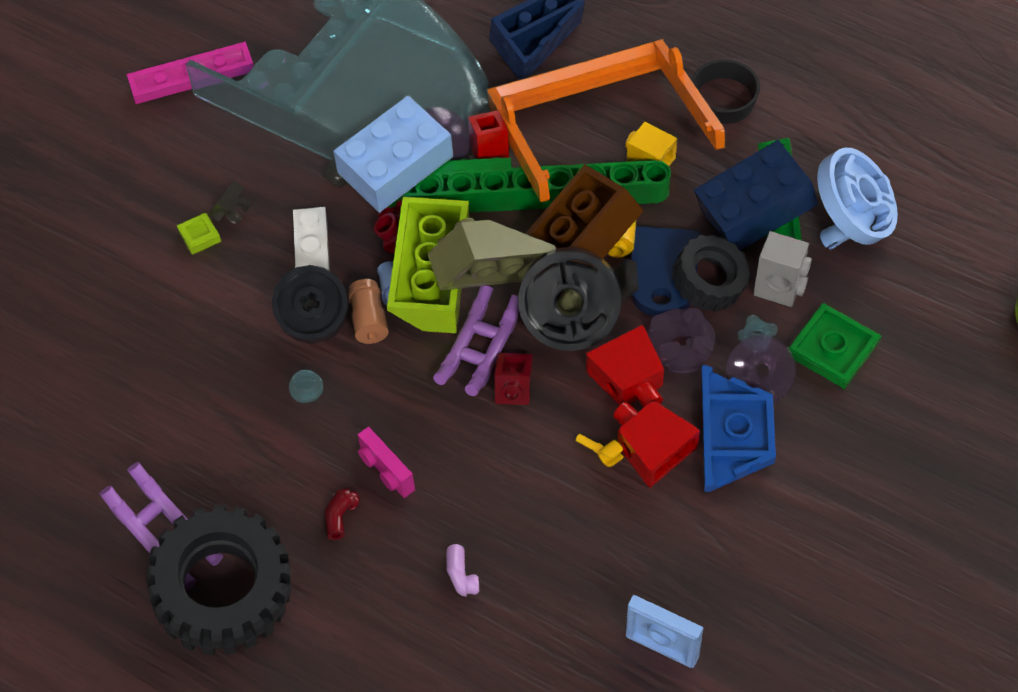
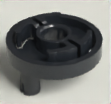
M575 247L554 249L536 259L526 271L519 289V311L526 328L543 344L558 350H582L603 340L615 326L621 309V288L613 269L597 254ZM571 260H578V261L584 262V263H586V264H591V265H585V264H583V263L574 262V261H571ZM552 263H555L554 265L548 267L545 271H543L542 273H540V274L536 277V279H535V276H536L539 272H541L543 269H545L547 266L551 265ZM566 289L577 291L582 296V306L574 312L562 310L556 300L557 295L561 291ZM600 313H603V314L606 315V318H605V316L600 315V316H599L594 322H592L591 324H589V325H587V326L583 325V322H584L585 324L591 322V321L594 320ZM545 322H547V323H549V324H551V325H554V326H557V327H563V328L566 327V329L555 328V327H552V326H550V325H548V324H546V325L544 326L543 324H544Z

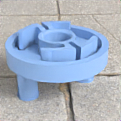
M841 148L824 158L818 168V189L824 207L835 225L820 232V239L823 245L829 247V249H834L849 239L861 244L870 245L892 234L897 224V205L890 181L880 168L867 155L853 148Z

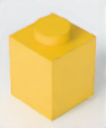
M644 122L637 131H632L626 140L627 162L657 160L670 166L676 158L677 138Z

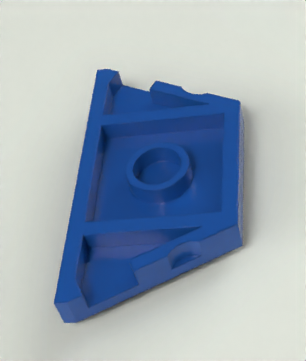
M702 365L704 492H711L775 463L773 394L758 387L752 388L744 381L733 376L729 380L713 373L712 367Z

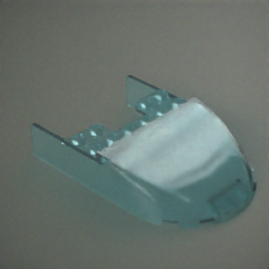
M314 0L315 9L331 18L302 53L296 56L280 49L271 50L263 55L250 72L240 81L233 80L192 60H189L186 64L192 90L196 97L334 162L333 151L408 95L451 134L453 157L448 161L455 160L470 148L468 117L490 112L487 89L490 88L480 64L454 29L422 0Z

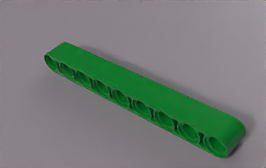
M662 161L586 164L624 187L638 204L663 202L669 196L671 170ZM584 164L540 166L542 171L548 170L550 178L547 179L550 200L540 202L522 167L432 172L390 204L388 208L394 207L395 203L402 200L403 197L469 201V213L547 209Z

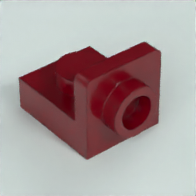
M498 354L495 370V402L497 404H529L533 354Z

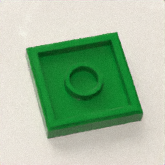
M822 303L788 347L786 356L841 388L846 389L880 343L882 335Z

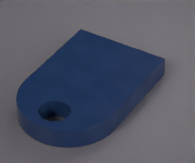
M636 226L634 250H632L629 295L633 304L640 311L653 317L667 318L681 314L691 305L690 302L686 299L684 300L680 296L681 293L674 286L672 267L683 247L692 238L696 239L697 236H700V231ZM662 295L669 298L670 302L659 305L652 299Z

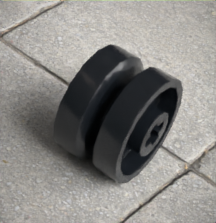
M307 265L292 269L282 276L274 288L272 297L274 317L283 331L299 342L308 344L325 342L338 334L347 319L349 306L345 288L336 275L323 267ZM309 300L316 301L318 304L317 309L311 308L309 312L306 311V302Z

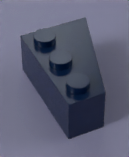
M527 0L491 18L489 40L519 80L528 78L581 24L585 1Z

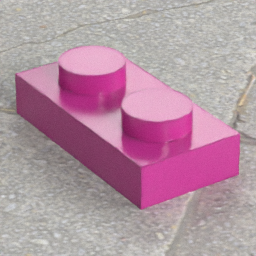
M368 426L357 434L360 444L359 456L368 467L374 465L377 468L385 486L390 491L396 489L403 498L414 492L415 486L412 472Z

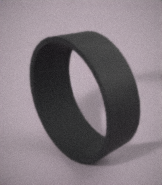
M719 59L710 61L698 68L691 80L698 90L708 81L727 78L740 82L751 94L752 100L745 106L737 109L721 110L710 107L721 124L736 123L750 115L760 92L759 79L750 67L735 60Z

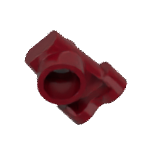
M402 200L397 201L394 207H386L380 213L378 212V220L374 225L375 234L383 240L384 250L391 254L395 253Z

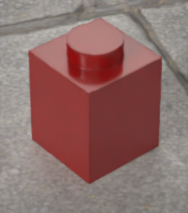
M499 110L468 117L470 148L475 159L509 158L508 128Z

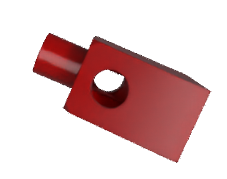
M643 325L586 353V372L619 406L624 402L631 404L637 400L640 401L643 407L647 406L650 402L662 403L663 398L657 390L663 386L664 368Z
M624 402L613 414V418L622 425L618 430L617 442L623 448L622 454L649 488L698 448L700 430L658 402H650L639 412L628 402Z

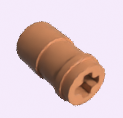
M361 279L353 282L349 286L348 298L353 311L352 321L356 340L364 344L382 341L389 332L385 311L381 304V290L378 287V283L371 279Z

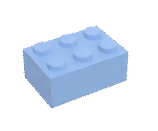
M409 95L333 151L338 174L379 213L453 157L451 134Z

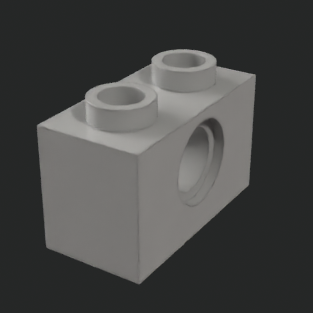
M770 231L759 257L754 296L792 307L796 296L802 297L807 286V275L812 262V258L807 257L809 243Z

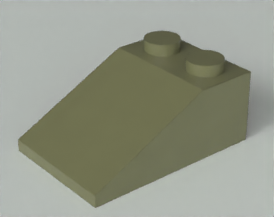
M466 218L457 222L454 225L455 228L448 235L440 238L438 244L427 255L441 291L521 282L526 271L536 259L556 248L555 245L494 221H474L473 218Z

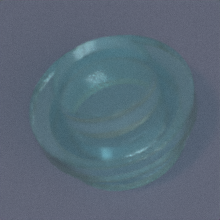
M311 370L296 372L289 383L290 395L300 403H310L317 400L324 389L321 377Z

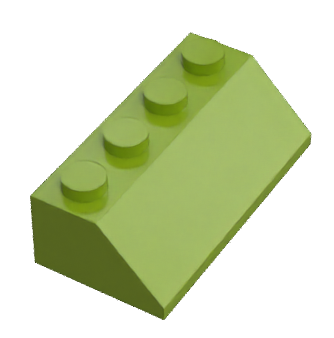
M403 197L387 311L422 331L457 333L462 288L440 291L427 254L438 244L440 238L448 235L455 228L454 225L457 222L469 218V201Z

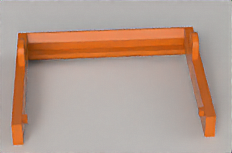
M663 39L487 89L490 112L499 110L508 128L509 145L540 202L550 200L547 180L550 178L548 170L542 171L519 130L514 113L517 110L661 69L715 150L725 148V129L684 71L682 56L677 47L669 49Z

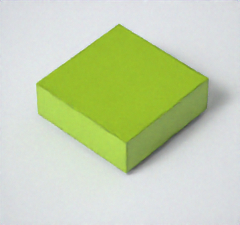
M207 213L177 225L178 231L192 255L221 242L220 235Z

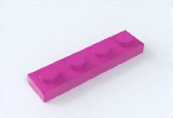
M245 41L129 73L127 77L135 103L139 104L251 73L255 69Z

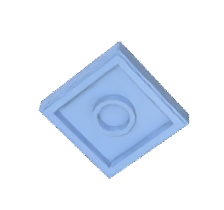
M633 595L627 607V638L689 668H694L700 654L704 627Z

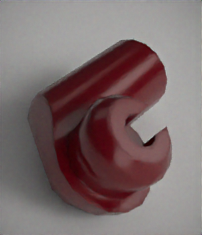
M348 488L337 491L325 508V524L329 540H339L345 536L343 515L347 509L354 510L359 505L360 497L356 491H350Z

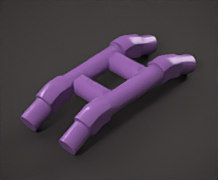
M480 286L459 335L450 352L447 353L444 361L441 363V367L433 377L437 384L444 385L458 369L461 363L460 360H464L478 365L471 380L465 387L468 395L476 396L480 389L488 382L497 362L498 354L501 353L509 335L515 328L520 312L518 296L511 295L507 309L504 311L499 327L482 322L493 288ZM474 333L492 339L486 353L467 348Z
M136 462L127 471L137 482L142 492L152 502L135 515L112 486L104 488L99 495L109 506V509L116 518L127 527L150 553L152 547H159V541L145 526L161 512L172 524L175 519L181 515L184 516V514L166 496L161 487L152 476H149L143 466ZM221 553L205 557V559L213 566H216L223 559V555ZM187 573L184 579L185 590L192 588L196 582V579L189 573Z

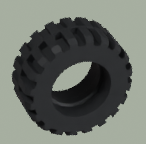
M214 505V511L204 512V508L201 507L192 510L193 517L187 520L183 515L173 521L174 530L164 529L158 536L159 547H152L148 556L150 566L146 567L147 591L158 623L163 624L165 633L173 640L179 638L182 646L191 651L196 646L201 647L202 653L207 655H214L215 649H224L225 655L235 654L236 646L244 644L246 649L257 645L256 638L262 635L267 638L274 631V622L281 621L286 613L285 605L290 601L291 595L289 556L286 546L280 543L278 532L274 527L267 529L266 520L258 514H255L251 519L247 515V509L237 506L234 512L226 511L225 505ZM218 553L233 554L246 560L253 567L255 583L250 592L240 601L229 606L215 608L200 605L188 597L184 587V579L191 567L199 560Z

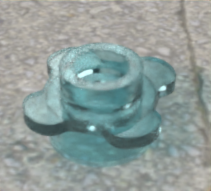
M756 315L747 317L745 328L738 332L739 341L752 350L764 351L768 349L771 337L775 336L778 332L777 326L774 323H766L760 320Z

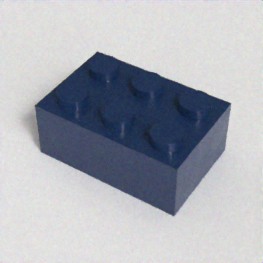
M779 140L693 189L702 213L717 234L727 239L726 241L734 243L739 251L763 238L770 231L772 232L818 205L812 181Z

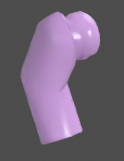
M458 544L450 545L446 550V567L457 593L467 597V594H478V576L475 574L466 576L464 548Z

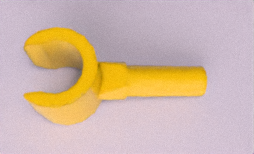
M578 434L576 437V442L597 453L602 463L607 467L615 465L624 458L620 453L623 451V448L616 440H612L603 446L582 434Z

